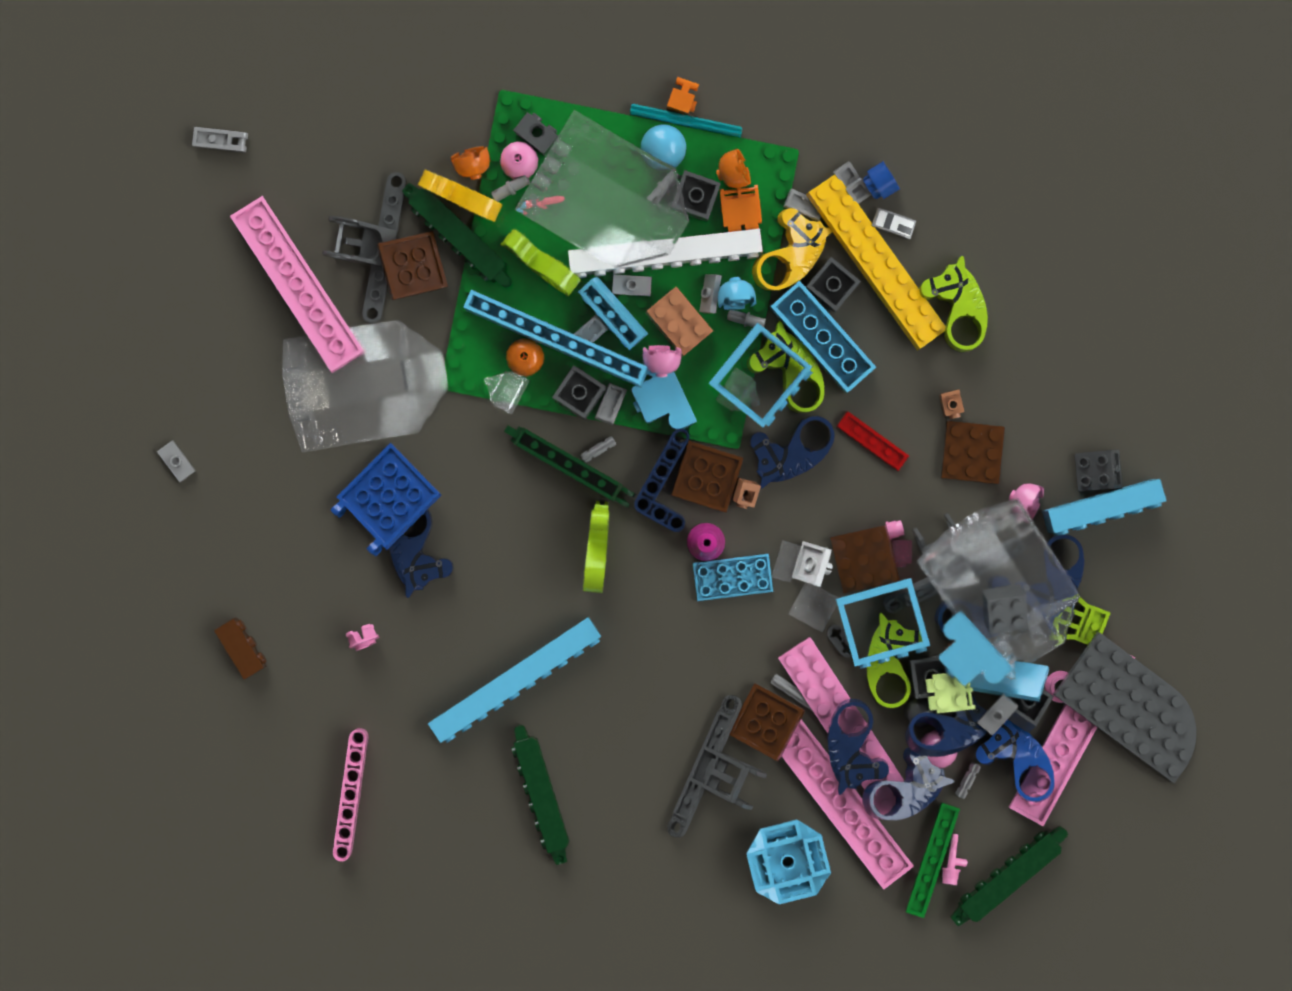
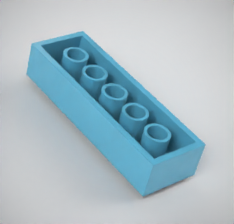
M800 281L770 306L771 311L795 338L806 347L813 358L845 394L876 368Z
M1150 479L1042 511L1048 533L1060 536L1069 533L1068 529L1071 528L1072 530H1081L1087 528L1089 523L1091 525L1105 523L1106 518L1115 520L1125 517L1124 513L1137 514L1143 512L1142 508L1144 507L1146 509L1161 507V503L1166 501L1161 480Z

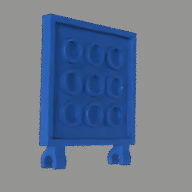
M390 443L337 496L340 501L331 508V512L340 518L348 509L376 538L367 547V550L376 557L383 547L388 550L442 495Z

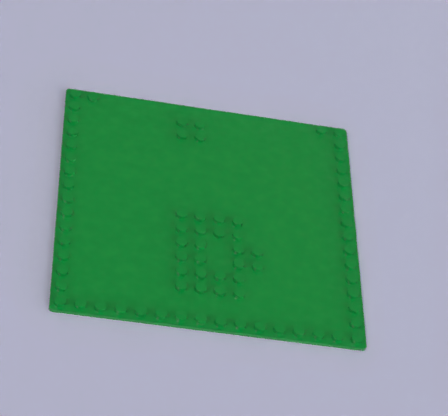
M500 90L488 145L490 164L488 169L482 174L480 194L495 200L491 192L505 185V182L508 180H513L502 170L500 164L501 153L510 143L517 141L525 142L513 130L527 112L531 115L533 113L538 115L542 119L541 123L546 127L550 125L556 129L559 139L545 157L536 151L539 160L538 168L528 178L531 184L516 191L515 195L511 194L499 201L503 205L495 222L476 213L474 214L471 230L507 263L505 273L511 278L512 284L510 287L504 288L497 281L494 283L490 280L486 282L479 276L480 270L476 267L472 269L465 262L440 388L446 391L577 417L553 401L552 398L572 367L576 366L605 385L606 389L609 383L627 389L615 419V425L671 436L675 430L669 426V415L651 423H646L642 413H637L633 402L636 400L632 394V387L635 385L540 343L538 344L544 352V364L541 369L528 377L513 373L506 361L507 350L514 341L526 337L467 312L463 308L470 291L473 290L574 334L596 315L594 309L583 301L578 291L597 276L587 274L586 278H580L579 284L570 296H567L544 281L515 255L500 244L513 229L518 231L540 251L570 269L568 250L728 232V227L724 228L720 189L725 191L737 188H730L723 180L720 181L716 171L719 170L721 157L735 149H739L745 158L744 165L746 168L748 167L751 177V184L741 189L758 185L762 223L759 224L762 254L779 250L784 228L778 223V215L786 209L783 206L790 189H792L799 151L795 148ZM666 124L677 128L684 136L686 141L685 157L677 167L673 168L677 172L676 174L681 176V179L684 170L721 183L708 222L671 210L681 179L676 182L670 189L671 192L667 193L657 206L647 199L658 187L659 181L662 182L671 172V170L661 171L650 167L642 157L641 141L650 128ZM539 128L534 129L532 135L540 137L543 131ZM755 191L742 192L741 194L755 193ZM737 193L725 194L724 196H732V195H738V194H737ZM554 196L565 198L563 202L553 205L531 207L530 209L518 207V204L527 200L531 201ZM745 225L741 226L742 231L745 230ZM747 256L739 257L740 260L728 261L727 258L720 259L721 262L719 263L701 261L700 265L691 266L690 263H683L682 267L671 268V265L663 266V269L652 270V267L644 268V271L633 272L631 269L625 270L623 274L606 272V275L598 276L611 292L613 288V275L652 277L651 297L614 294L647 331L648 335L629 350L620 342L618 336L608 329L593 342L598 346L644 365V347L649 350V346L663 345L670 346V350L675 351L674 347L645 314L648 309L675 287L680 290L710 326L713 332L681 357L680 365L674 371L697 420L695 424L684 429L688 431L690 440L738 449L741 444L746 413L712 387L709 382L754 327H744L743 324L729 321L727 319L729 310H725L723 305L719 308L718 303L715 314L701 313L699 310L705 274H717L722 277L720 287L732 277H740L741 280L750 283L755 290L756 304L750 307V304H746L745 309L736 311L746 314L750 312V315L766 318L771 291L760 288L753 279L752 268L757 258L747 259ZM772 256L766 258L761 266L762 278L771 286L778 258ZM762 333L757 336L719 383L746 406L749 404L755 374L748 369L747 361L751 355L759 351ZM646 376L644 382L651 378ZM605 392L603 393V395L601 396V398L599 399V401L597 402V404L595 405L587 419L599 421L595 419V416L597 414V411L599 409ZM677 432L675 437L686 439L684 432Z

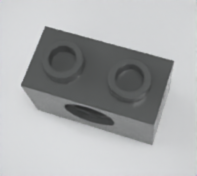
M527 112L513 131L545 157L559 139L556 134L558 131L550 125L546 127L542 124V119L535 113L531 115ZM534 129H541L543 131L542 135L534 137L532 135Z

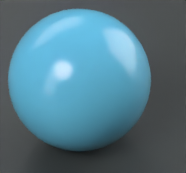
M666 124L657 125L650 128L643 136L641 154L650 167L661 171L671 170L677 167L684 159L686 141L677 128Z

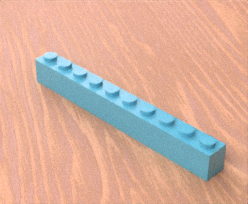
M473 290L470 291L463 307L469 313L640 388L649 371L648 367Z
M587 617L430 721L428 725L440 743L444 740L446 743L450 742L456 737L455 733L460 730L465 732L472 727L471 723L477 719L480 722L488 716V711L491 709L496 711L504 706L503 701L509 698L510 701L520 695L518 691L524 687L526 690L536 684L535 680L539 677L545 679L552 674L550 670L556 666L560 669L568 663V658L571 656L576 658L584 653L583 648L589 645L591 648L599 643L600 640L598 638L601 637V634L590 617Z

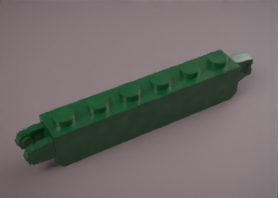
M411 183L407 184L402 192L408 198V203L412 206L410 210L416 216L422 215L426 219L424 223L431 230L434 228L440 232L438 237L445 243L449 241L453 245L451 249L457 255L463 254L467 258L465 262L472 269L476 267L480 270L479 276L486 282L489 280L493 283L497 281L504 288L511 286L512 280L505 273L507 270V263L431 191L425 188L418 189Z
M507 425L504 430L505 433L512 436L510 441L516 446L613 502L615 500L628 508L630 504L624 499L618 498V493L621 490L630 497L636 495L634 492L623 487V484L524 427L518 426L516 430Z
M518 724L514 728L517 741H514V746L511 747L514 758L518 757L520 765H517L520 776H524L526 782L523 783L526 795L529 794L531 798L529 802L530 810L532 813L535 812L537 820H534L537 831L541 830L543 838H540L543 850L547 849L556 865L567 862L565 848L569 844V837L538 738L534 736L529 737L525 726Z
M1058 826L1050 833L1048 831L1037 833L1034 836V841L1030 844H1024L1016 856L1008 857L1004 861L1005 865L1000 869H994L989 874L990 877L987 880H981L974 886L975 889L970 894L967 892L961 896L958 903L959 907L950 916L954 923L960 926L970 919L973 922H979L1061 854L1062 848L1059 844L1068 837L1067 830Z

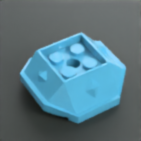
M798 819L760 828L746 852L756 892L777 904L817 895L831 874L822 835ZM791 857L793 858V863L786 866L783 864V859Z

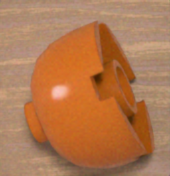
M484 146L466 149L461 156L458 152L450 157L455 171L460 176L470 177L471 180L481 178V174L488 169L490 164L489 151Z
M739 149L725 153L719 161V170L716 171L718 179L720 181L723 180L730 188H742L751 184L749 169L745 167V158Z
M521 338L509 346L506 353V361L513 373L528 377L541 369L544 364V352L537 342L528 338Z

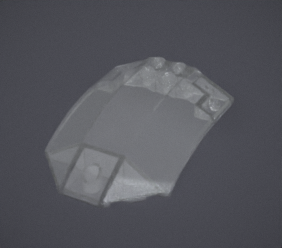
M573 110L515 208L519 213L614 268L669 255L689 222L675 167L620 138L576 110Z
M400 320L349 327L365 353L334 373H331L307 335L283 339L282 376L289 417L302 453L419 433L441 397L448 390L442 351L411 330Z
M1018 498L977 511L945 531L917 560L952 614L955 616L959 611H962L1006 660L1013 661V659L1032 663L1065 643L1068 626L1071 625L1075 613L1073 610L1080 594ZM1020 584L1026 594L1028 628L990 635L984 624L982 590Z

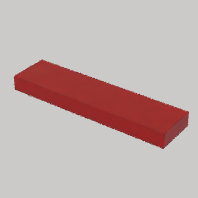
M849 411L845 413L836 426L896 471L900 470L909 457L908 454Z

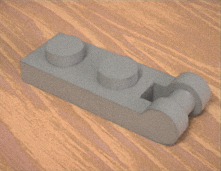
M194 127L192 146L246 153L247 147L245 143L248 140V133ZM233 138H238V145L232 144Z

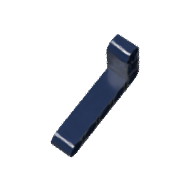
M684 428L676 429L673 432L634 503V507L639 513L674 532H679L684 528L686 523L684 516L658 502L656 498L689 441V433ZM677 432L685 433L686 440L684 442L676 440L675 435ZM672 448L677 452V456L674 459H669L666 456L668 449ZM660 465L665 466L667 474L659 475L657 467ZM655 482L658 490L650 492L647 488L648 483ZM640 499L648 501L649 506L646 509L638 506ZM656 509H663L665 516L657 518L655 516ZM673 518H680L682 525L676 528L671 524Z

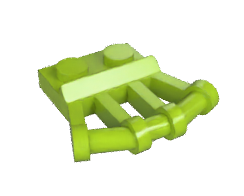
M1075 593L1073 598L1084 607L1083 612L1070 607H1066L1064 611L1081 617L1078 625L1061 619V613L1054 619L1049 639H1074L1088 645L1097 632L1103 634L1111 613L1086 603ZM1059 623L1076 629L1075 633L1059 634Z

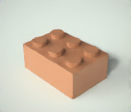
M677 287L672 289L645 313L674 349L675 347L681 349V357L713 332Z

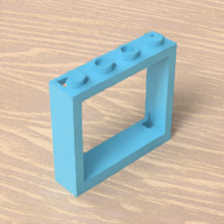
M757 323L709 384L760 426L764 427L765 425L770 426L776 418L773 416L777 410H783L788 404L786 401L787 397L790 394L794 396L800 389L798 386L802 379L806 381L813 372L810 370L812 368L811 365ZM760 333L804 367L763 419L719 384Z
M911 578L836 599L855 666L859 665L860 669L871 666L873 661L878 660L879 663L890 661L889 657L897 655V658L908 656L909 651L916 650V653L927 651V646H930ZM907 587L923 641L859 659L844 605Z

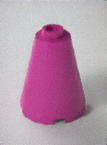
M702 523L695 526L688 534L687 547L696 559L711 561L719 557L723 552L725 537L717 526L710 523ZM705 539L710 540V546H704L703 542Z

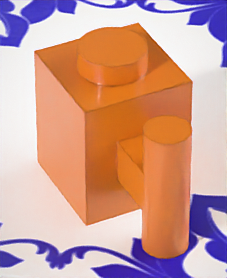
M677 77L675 84L682 86L681 90L673 88L667 109L689 115L690 112L694 113L697 101H694L695 95L688 92L690 89L697 91L699 84Z

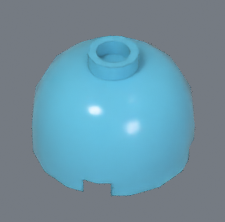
M740 277L730 278L718 291L719 308L723 305L725 310L745 309L746 304H750V307L756 304V294L753 286L747 281L741 280Z

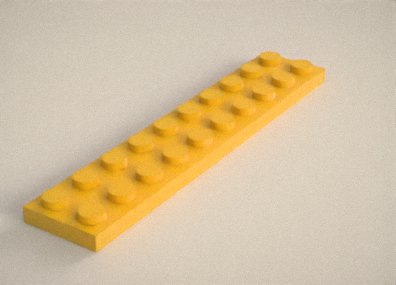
M833 175L809 191L806 196L918 351L942 334L946 326L927 299L921 296L917 285L877 229L872 226V222L862 208L846 191L847 187L842 180Z

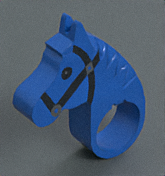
M1007 719L987 742L978 747L976 757L983 765H989L995 759H1013L1016 789L1025 800L1038 803L1048 799L1053 793L1055 787L1054 772L1046 752L1030 733L1024 731ZM1038 766L1039 769L1044 770L1050 777L1049 790L1043 796H1027L1020 788V778L1029 767Z

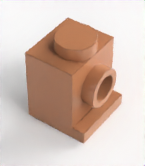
M960 389L939 394L944 417L949 416L950 419L961 417L960 413L964 412ZM951 401H954L956 403V407L954 409L950 407Z
M738 477V483L732 500L740 508L747 509L748 506L754 508L761 486L755 481Z

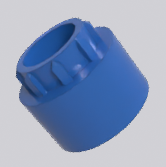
M884 161L867 171L868 175L863 179L874 199H878L881 196L885 199L900 190Z

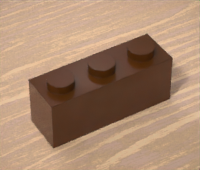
M233 618L214 631L245 680L267 667L265 664L267 660L262 652L258 653L255 648L257 644L253 637L247 635L245 631L247 628L241 619Z

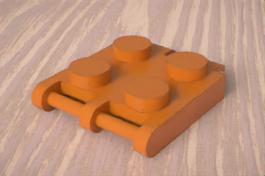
M754 185L751 188H737L725 191L720 189L724 228L728 227V232L742 231L741 226L744 225L745 230L759 229V224L762 223L758 185ZM755 191V193L741 194L742 192ZM733 193H737V194H738V195H732V196H724L725 194H733Z

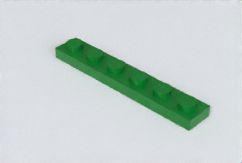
M941 802L905 909L906 913L921 918L925 917L960 808Z

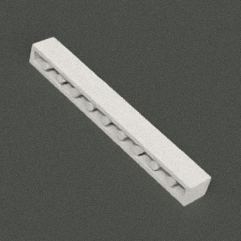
M760 229L568 250L570 270L579 278H586L587 274L604 276L606 272L623 274L625 270L631 269L633 272L644 271V268L652 267V270L663 269V266L671 265V268L682 267L683 263H690L691 266L700 265L701 261L719 263L721 262L720 259L727 258L728 261L740 260L739 257L747 256V259L759 258V255H762L763 252Z

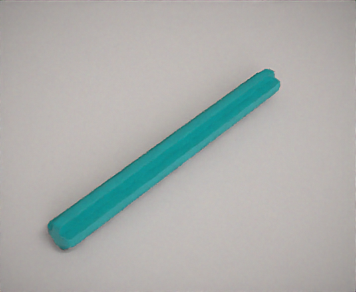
M632 104L630 108L631 115L741 137L742 127L637 104Z

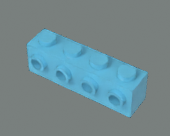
M598 276L591 279L578 291L583 301L594 309L595 314L607 324L608 329L615 333L620 342L629 350L648 335L647 331Z

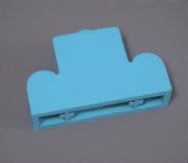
M648 371L647 376L651 379L643 382L641 388L638 386L632 387V394L636 400L633 402L637 413H642L646 423H651L666 415H669L668 423L674 430L686 428L697 422L674 372L668 373L667 377H657L656 373Z
M959 611L945 624L944 634L949 639H955V642L939 656V659L947 667L945 671L952 678L956 677L962 685H967L981 671H984L986 681L993 684L998 683L1014 669L962 611Z

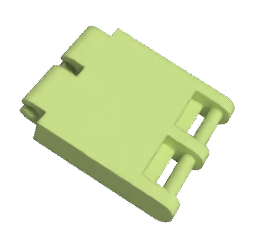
M948 673L933 674L932 679H925L927 693L934 692V696L928 697L929 710H936V713L975 709L971 694L973 688H971L970 682L967 684V688H965V685H962L956 677L952 678Z

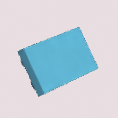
M769 554L693 563L697 601L773 592Z
M1007 660L1014 669L1000 682L993 684L986 681L984 671H981L970 681L973 691L995 695L1005 694L1007 697L1039 702L1049 667Z

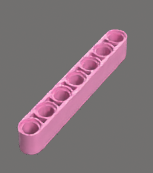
M357 728L352 731L348 741L333 847V856L337 861L347 860L353 851L368 744V733L363 728ZM359 732L363 735L364 739L362 742H357L354 739L355 733ZM352 752H358L361 755L360 761L352 759ZM350 771H356V772H357V774H358V779H357V780H351V779H350V777H349V772H350ZM347 790L355 792L354 799H349L346 796ZM344 809H350L353 816L346 818L343 814ZM342 828H347L350 831L349 837L342 836ZM339 847L346 848V856H341L338 853Z

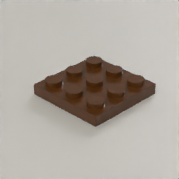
M433 231L377 244L392 301L448 287Z
M947 421L941 478L999 484L1005 427Z
M689 441L672 496L726 513L744 458Z
M887 525L830 537L843 593L900 581Z
M754 683L738 714L730 736L779 762L805 710Z

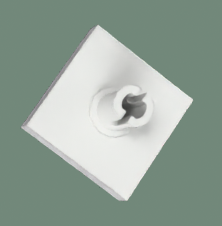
M803 541L791 578L820 587L824 574L829 575L831 573L826 567L833 568L832 564L828 563L832 550Z

